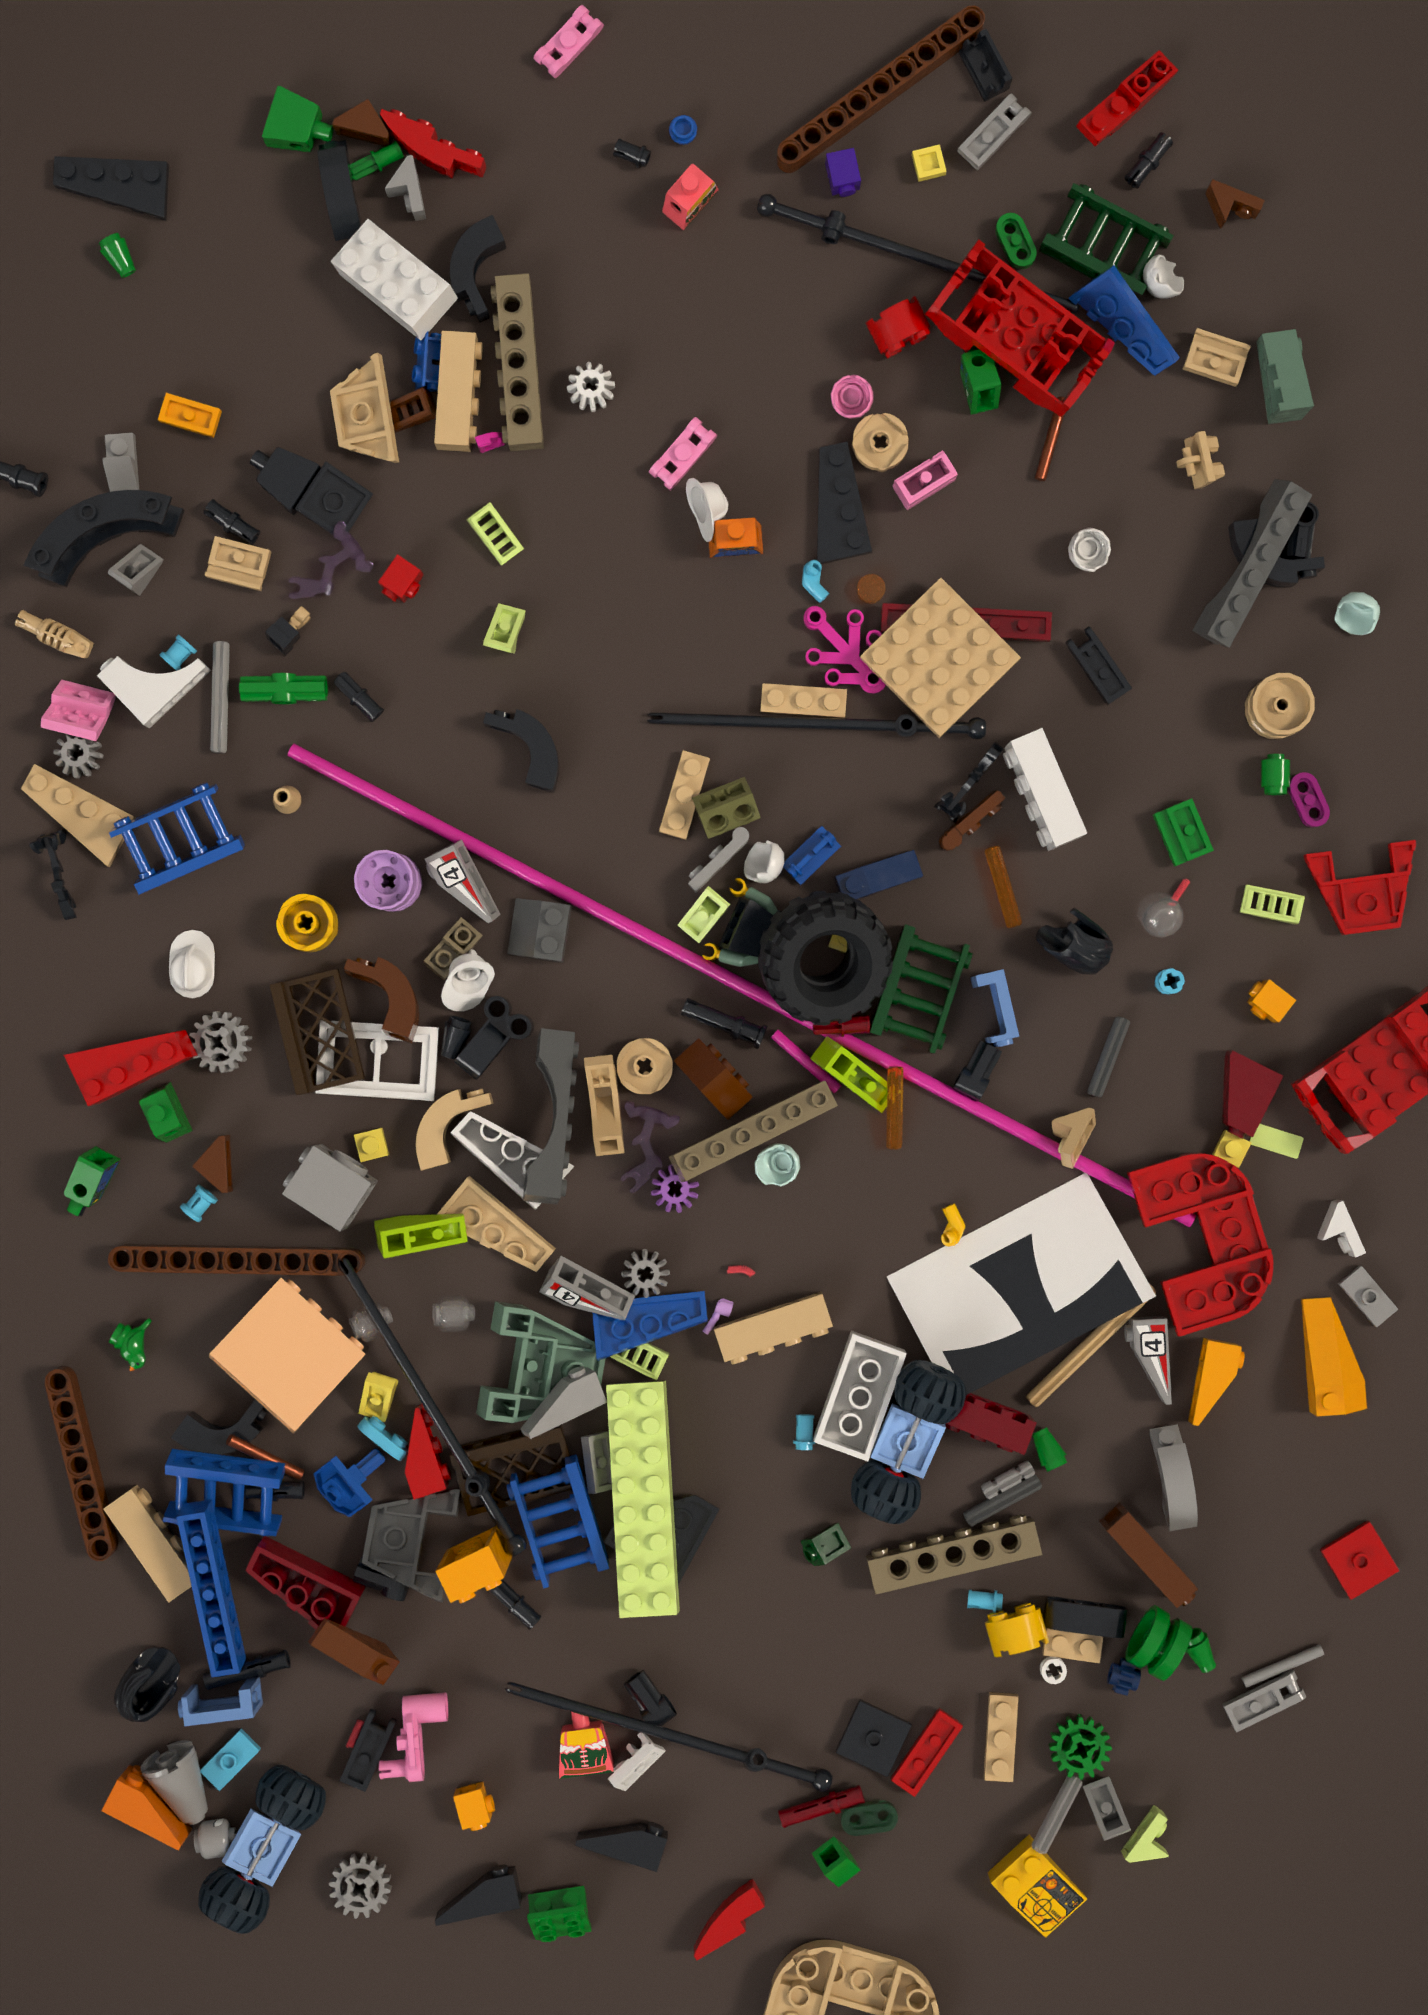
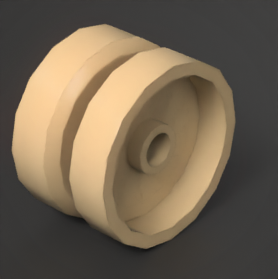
M1276 673L1266 677L1249 692L1245 701V716L1249 726L1258 735L1268 739H1283L1302 730L1310 722L1315 710V698L1310 686L1301 677L1291 673ZM1277 705H1282L1283 710L1278 709Z

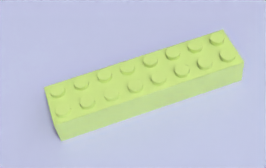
M666 1381L606 1385L619 1618L677 1615L680 1611Z

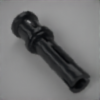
M0 461V479L8 481L12 488H23L32 491L34 496L41 497L44 494L49 479L47 473H36L26 469V466L23 464L13 466Z
M687 998L681 1012L683 1016L729 1033L733 1040L741 1039L751 1043L755 1049H759L768 1027L751 1023L742 1015L737 1018L690 998Z

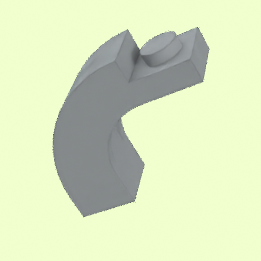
M1178 1424L1150 1429V1439L1161 1478L1162 1507L1169 1531L1197 1527L1198 1512L1194 1480L1186 1445L1182 1441Z

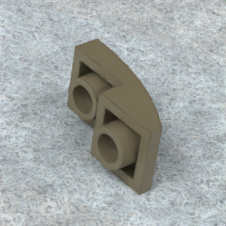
M461 917L445 934L442 941L426 957L423 964L445 981L449 975L451 962L460 955L468 954L483 935Z

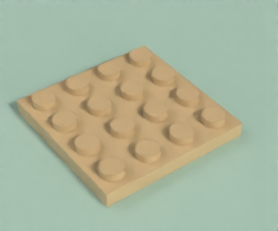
M942 578L931 586L860 656V659L938 738L951 728L1021 658Z

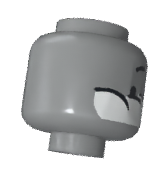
M225 1818L201 1822L199 1828L194 1830L196 1853H200L204 1859L224 1857L237 1834L236 1827L231 1828L230 1823Z

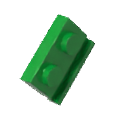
M1192 798L1153 814L1174 867L1214 851Z

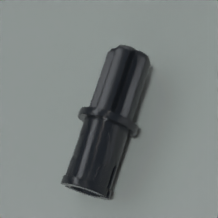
M342 672L336 677L334 684L351 700L350 704L352 706L356 705L370 722L375 721L383 713L384 709L367 694L368 690L366 688L362 689L347 672Z
M501 1579L502 1583L491 1589V1593L508 1608L507 1612L509 1614L512 1612L530 1630L542 1616L524 1600V1595L519 1596Z

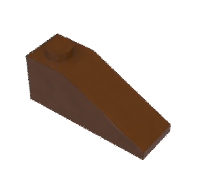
M324 1618L308 1641L311 1646L362 1677L382 1685L386 1683L400 1663L385 1643Z

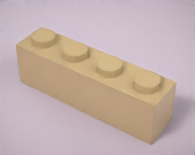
M442 331L434 441L437 450L471 452V443L476 444L477 426H473V415L478 416L479 398L474 397L475 387L480 388L481 371L476 370L477 359L482 360L483 344L478 342L476 333Z
M818 1292L715 1326L714 1331L724 1362L731 1361V1364H737L747 1360L748 1354L758 1352L760 1356L773 1352L775 1345L785 1343V1346L788 1347L802 1342L801 1337L812 1334L813 1338L829 1333L828 1328L833 1327L823 1294Z
M136 1485L106 1506L104 1511L169 1603L192 1587L182 1541L177 1535L173 1536L167 1528L169 1524L163 1522L164 1515L160 1511H155L151 1505L152 1498L144 1488L140 1489Z

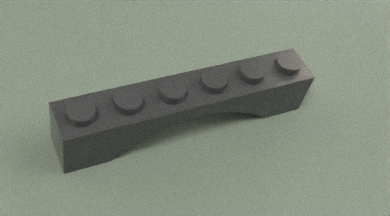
M1274 479L1261 503L1257 527L1242 561L1226 585L1205 606L1192 630L1193 632L1213 644L1230 648L1312 494L1292 481Z
M541 1028L538 1034L535 1063L542 1072L550 1090L553 1104V1122L550 1137L545 1148L525 1172L523 1201L557 1205L561 1196L565 1197L567 1180L562 1179L563 1168H568L569 1152L565 1151V1143L570 1141L572 1124H568L567 1120L568 1113H572L574 1108V1096H570V1086H575L577 1069H572L573 1058L577 1059L579 1042L574 1041L575 1032Z

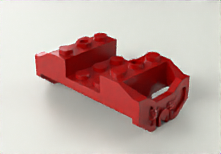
M978 239L925 315L935 323L945 337L965 352H968L974 345L1017 377L1018 380L1013 385V388L1034 404L1053 411L1062 417L1089 385L1091 379L1103 364L1102 362L1110 354L1115 342L1110 338L1106 340L986 249L984 247L985 244ZM974 268L985 274L986 277L954 321L942 312L940 308L953 290L960 287L969 272ZM1080 347L1091 359L1078 374L1077 382L1063 400H1059L1047 390L1063 367L1069 362L1074 351Z
M1428 986L1291 1084L1302 1105L1308 1107V1113L1313 1115L1314 1120H1316L1315 1123L1321 1125L1320 1130L1340 1153L1349 1154L1357 1147L1373 1139L1397 1121L1395 1117L1428 1095V1016L1420 1006L1428 1003ZM1322 1077L1330 1087L1329 1093L1337 1097L1343 1106L1341 1110L1351 1116L1363 1133L1362 1135L1345 1137L1329 1118V1112L1321 1107L1313 1090Z

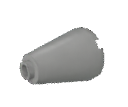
M180 1740L168 1744L169 1750L162 1754L158 1750L152 1753L143 1762L140 1769L146 1781L180 1821L185 1824L194 1825L205 1818L208 1805L196 1748L190 1740Z

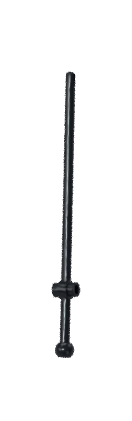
M771 194L761 195L758 202L757 211L762 216L769 217L776 214L821 229L823 232L821 238L828 244H837L839 238L845 237L953 274L960 266V263L846 226V216L840 211L832 210L829 217L822 218L777 203L776 198ZM972 268L966 278L982 283L986 275ZM1043 291L1069 312L1076 313L1078 311V303L1075 305L1069 299Z
M655 712L647 715L663 717L662 720H647L651 724L896 731L903 738H909L916 732H932L922 721H917L915 717L909 714L901 715L897 720ZM974 717L969 722H956L945 733L968 734L972 739H982L986 735V721L980 717ZM907 722L911 725V728L905 730L901 724Z
M342 1258L343 1262L341 1260L338 1262L339 1268L466 1475V1492L471 1496L480 1498L505 1539V1552L513 1557L526 1549L525 1539L521 1535L514 1534L488 1491L490 1486L489 1476L485 1472L476 1471L347 1258Z
M508 1682L507 1685L519 1688L521 1692L505 1688L509 1694L742 1762L744 1767L750 1772L766 1769L810 1782L820 1792L828 1791L832 1784L833 1776L826 1769L820 1768L814 1772L767 1758L766 1753L759 1748L750 1749L746 1752L514 1682ZM753 1756H756L758 1760L757 1765L753 1762Z

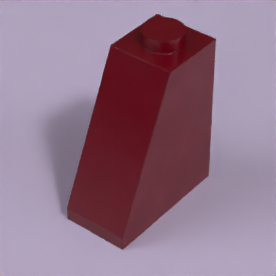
M1227 1050L1225 1054L1222 1124L1229 1127L1227 1132L1243 1139L1245 1135L1249 1137L1254 1136L1283 1075L1233 1050Z

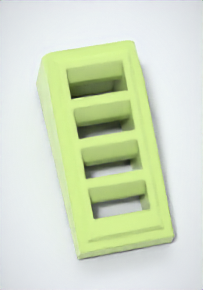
M491 502L466 519L501 566L524 549ZM490 514L492 519L480 527L477 522ZM497 523L499 528L487 536L484 531ZM504 532L506 537L493 545L491 541ZM511 541L514 546L500 554L498 550Z
M1245 885L1240 913L1294 925L1299 924L1305 896ZM1254 893L1259 894L1256 909L1251 908ZM1265 895L1270 896L1267 911H1262ZM1277 898H1280L1282 900L1279 913H1274ZM1293 901L1291 914L1288 916L1286 915L1288 902Z
M646 1343L637 1347L632 1360L627 1358L630 1349L622 1352L621 1355L610 1356L657 1381L669 1353ZM645 1349L648 1353L641 1365L637 1361L642 1350ZM653 1354H655L658 1358L653 1369H650L647 1366Z

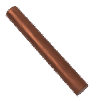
M1061 396L1058 397L1059 400H1063L1065 398ZM1055 412L1052 415L1035 479L1039 481H1046L1064 415L1060 417Z
M233 1434L227 1438L226 1445L257 1460L285 1463V1474L300 1480L304 1474L303 1469Z

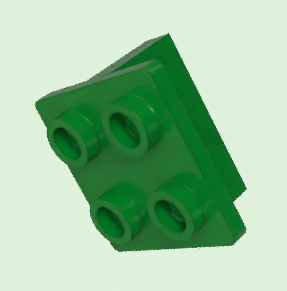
M585 1886L528 1895L530 1914H527V1919L536 1940L551 1942L556 1940L557 1937L567 1935L574 1938L581 1937L585 1932L592 1931L588 1918Z

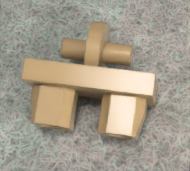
M1201 431L1184 440L1185 448L1182 449L1184 458L1176 461L1177 468H1186L1188 477L1192 476L1194 489L1203 488L1225 475L1223 464L1221 462L1212 463L1210 454H1214L1219 448L1216 436H1206V432Z

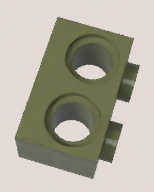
M745 777L692 797L708 839L761 818Z

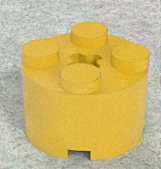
M298 894L283 903L278 914L276 926L279 936L290 947L304 952H316L327 947L338 933V918L334 908L326 900L315 895ZM305 917L313 919V922L310 924L311 929L302 928V924L305 923Z
M1025 1603L1015 1606L1014 1613L1007 1614V1612L1002 1610L987 1614L988 1621L985 1622L994 1657H1002L1000 1651H1008L1009 1655L1038 1648L1040 1647V1640L1045 1644L1049 1643L1039 1607L1035 1608L1034 1604Z

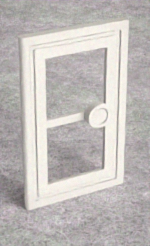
M321 1020L319 1038L327 1042L334 1027ZM343 1022L341 1027L346 1030L345 1023ZM352 1022L355 1038L374 1039L370 1044V1049L375 1054L373 1081H355L316 1091V1094L434 1101L439 1028L417 1027L413 1042H422L420 1084L379 1082L381 1055L388 1049V1044L385 1040H402L385 1035L382 1030L383 1024ZM338 1030L330 1044L335 1047L336 1037L348 1036ZM320 1042L318 1046V1055L324 1047V1044ZM328 1047L320 1062L334 1069L335 1051ZM317 1065L316 1085L325 1083L331 1072Z

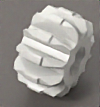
M587 362V370L585 371L580 366L576 367V372L579 376L569 375V381L573 384L567 386L568 393H574L570 398L572 403L580 401L579 408L581 410H584L587 404H590L591 412H595V404L599 403L602 408H605L606 402L604 398L608 400L613 399V393L609 390L615 388V382L608 381L612 376L610 371L602 373V364H598L595 370H592L591 362ZM586 384L596 385V390L587 389Z

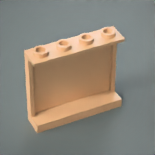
M280 1278L212 1350L209 1358L294 1434L365 1356V1353L362 1351L364 1346L356 1338L351 1336L348 1339L341 1332L343 1327L335 1319L330 1317L327 1320L320 1313L322 1308L313 1299L305 1300L299 1294L301 1289L292 1280L284 1281Z

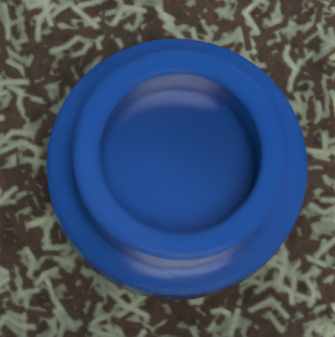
M686 115L677 116L670 123V137L678 144L685 145L691 143L697 135L695 121Z

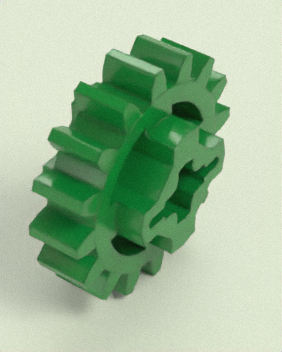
M1081 1714L1077 1715L1076 1721H1072L1068 1716L1066 1717L1067 1724L1065 1726L1059 1722L1056 1724L1060 1730L1059 1733L1051 1732L1050 1734L1055 1742L1048 1744L1049 1749L1056 1751L1051 1755L1053 1762L1059 1761L1057 1768L1060 1772L1067 1768L1066 1774L1070 1778L1074 1772L1077 1773L1080 1780H1083L1084 1773L1086 1772L1091 1777H1094L1093 1770L1095 1768L1100 1771L1104 1770L1101 1764L1102 1760L1110 1761L1109 1756L1105 1753V1751L1112 1750L1111 1744L1105 1742L1110 1736L1107 1732H1102L1104 1727L1100 1722L1093 1726L1094 1719L1091 1716L1087 1718L1086 1722L1083 1721ZM1079 1729H1085L1092 1733L1085 1734L1080 1732ZM1069 1734L1067 1742L1062 1744L1064 1738ZM1079 1742L1083 1744L1084 1750L1082 1751L1077 1749V1743ZM1098 1750L1096 1756L1091 1760L1094 1751ZM1076 1760L1081 1762L1082 1764H1073L1069 1761Z

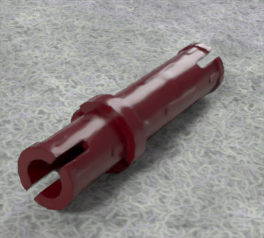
M860 1785L840 1792L830 1791L827 1796L783 1810L780 1809L778 1813L783 1828H787L788 1826L832 1812L839 1814L842 1809L865 1803V1799Z

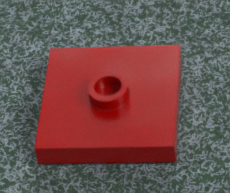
M1368 1520L1320 1549L1350 1600L1399 1572L1398 1567Z

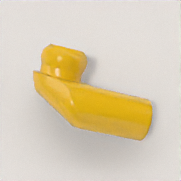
M954 1203L942 1209L948 1224L941 1235V1241L948 1247L958 1244L965 1230V1223Z

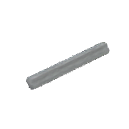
M225 641L213 643L210 750L213 753H226L230 645Z

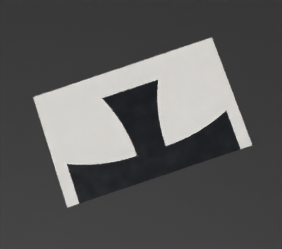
M1086 1173L961 1237L959 1243L955 1246H944L887 1276L931 1362L950 1370L960 1377L964 1382L966 1395L1156 1297L1090 1177Z

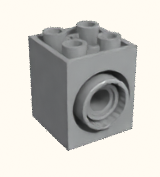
M323 1144L314 1145L310 1148L307 1147L298 1160L302 1163L298 1170H295V1172L291 1171L283 1182V1186L286 1188L282 1194L338 1231L345 1230L357 1215L378 1180L369 1175L368 1169L361 1163L339 1150L332 1151Z

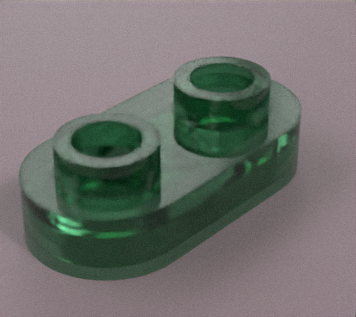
M885 1800L854 1805L845 1808L841 1814L842 1828L847 1834L852 1836L888 1832L898 1822L895 1806ZM880 1811H887L888 1816L881 1819L878 1817V1813ZM854 1814L860 1816V1820L855 1823L850 1821V1817Z

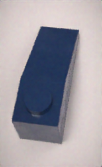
M912 850L835 876L834 880L839 892L859 900L921 878L923 873L915 851Z

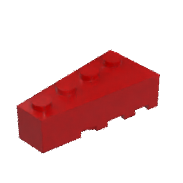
M186 1030L64 1055L88 1106L101 1104L198 1056Z

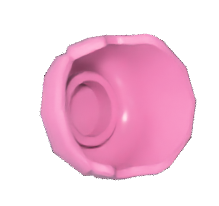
M858 375L843 376L834 384L831 391L832 406L838 414L845 418L862 417L870 410L873 403L871 385Z

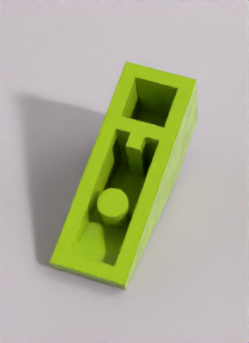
M828 1036L810 1058L823 1070L881 1113L899 1091Z
M463 1214L405 1215L374 1221L377 1245L383 1258L468 1242Z

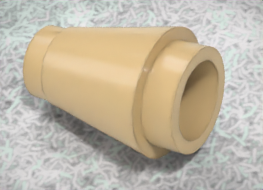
M282 786L274 793V806L281 813H293L301 805V795L292 786ZM286 793L288 795L287 800L281 802L282 794Z

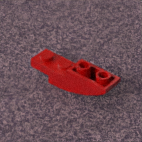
M1160 50L1157 51L1123 80L1113 93L1083 117L1076 127L1096 147L1106 137L1112 136L1144 107L1179 70Z
M381 109L380 116L388 132L404 150L413 155L419 162L452 179L456 168L483 178L486 163L479 152L473 149H466L464 151L455 148V144L445 139L437 141L438 137L435 128L426 120L417 119V121L406 118L407 116L398 110L391 109L389 112Z

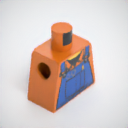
M756 518L714 521L713 538L709 542L710 558L763 554L761 524Z

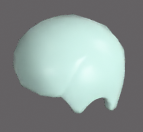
M1351 592L1342 597L1338 603L1334 617L1335 622L1342 630L1350 634L1361 636L1369 634L1374 630L1378 622L1380 606L1373 597L1364 592Z
M781 1143L771 1144L761 1150L754 1163L755 1174L765 1185L773 1184L780 1187L787 1185L796 1178L800 1170L798 1154L790 1146Z

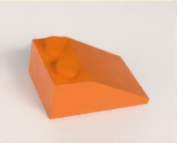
M129 1765L117 1779L101 1811L179 1851L192 1831L191 1826L188 1823H182L142 1775L141 1766L135 1765L133 1767Z

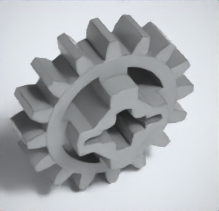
M215 1011L212 1017L210 1015H203L204 1023L196 1022L194 1026L198 1029L197 1033H190L189 1035L195 1038V1043L192 1044L196 1048L198 1055L193 1059L201 1058L200 1067L210 1065V1072H217L220 1069L221 1073L228 1072L229 1067L231 1069H238L237 1061L246 1062L247 1058L243 1053L252 1049L246 1045V1041L252 1040V1036H245L244 1034L249 1028L248 1025H239L241 1017H234L231 1020V1012H224L222 1015L220 1011ZM217 1023L225 1024L219 1030L212 1028ZM217 1037H223V1038L221 1039V1043L223 1044L224 1047H219L220 1041L218 1040ZM222 1054L230 1057L224 1061L216 1060Z
M354 1853L350 1857V1862L343 1858L340 1862L341 1869L335 1867L332 1874L336 1878L330 1879L329 1886L334 1887V1889L331 1890L329 1895L330 1898H338L334 1905L336 1908L342 1905L345 1907L343 1912L345 1916L349 1911H353L355 1919L358 1918L360 1912H363L365 1917L369 1918L371 1909L378 1913L381 1909L380 1903H387L389 1897L386 1894L391 1892L392 1886L386 1883L390 1881L391 1874H383L386 1868L385 1863L380 1866L376 1865L378 1857L375 1856L369 1861L367 1860V1853H363L361 1859H357ZM343 1877H345V1881L348 1884L344 1891L342 1888ZM378 1880L379 1892L376 1895L373 1885ZM356 1883H357L358 1885H361L362 1883H364V1884L366 1885V1886H365V1889H364V1887H362V1886L359 1887V1888H357V1887L355 1886Z

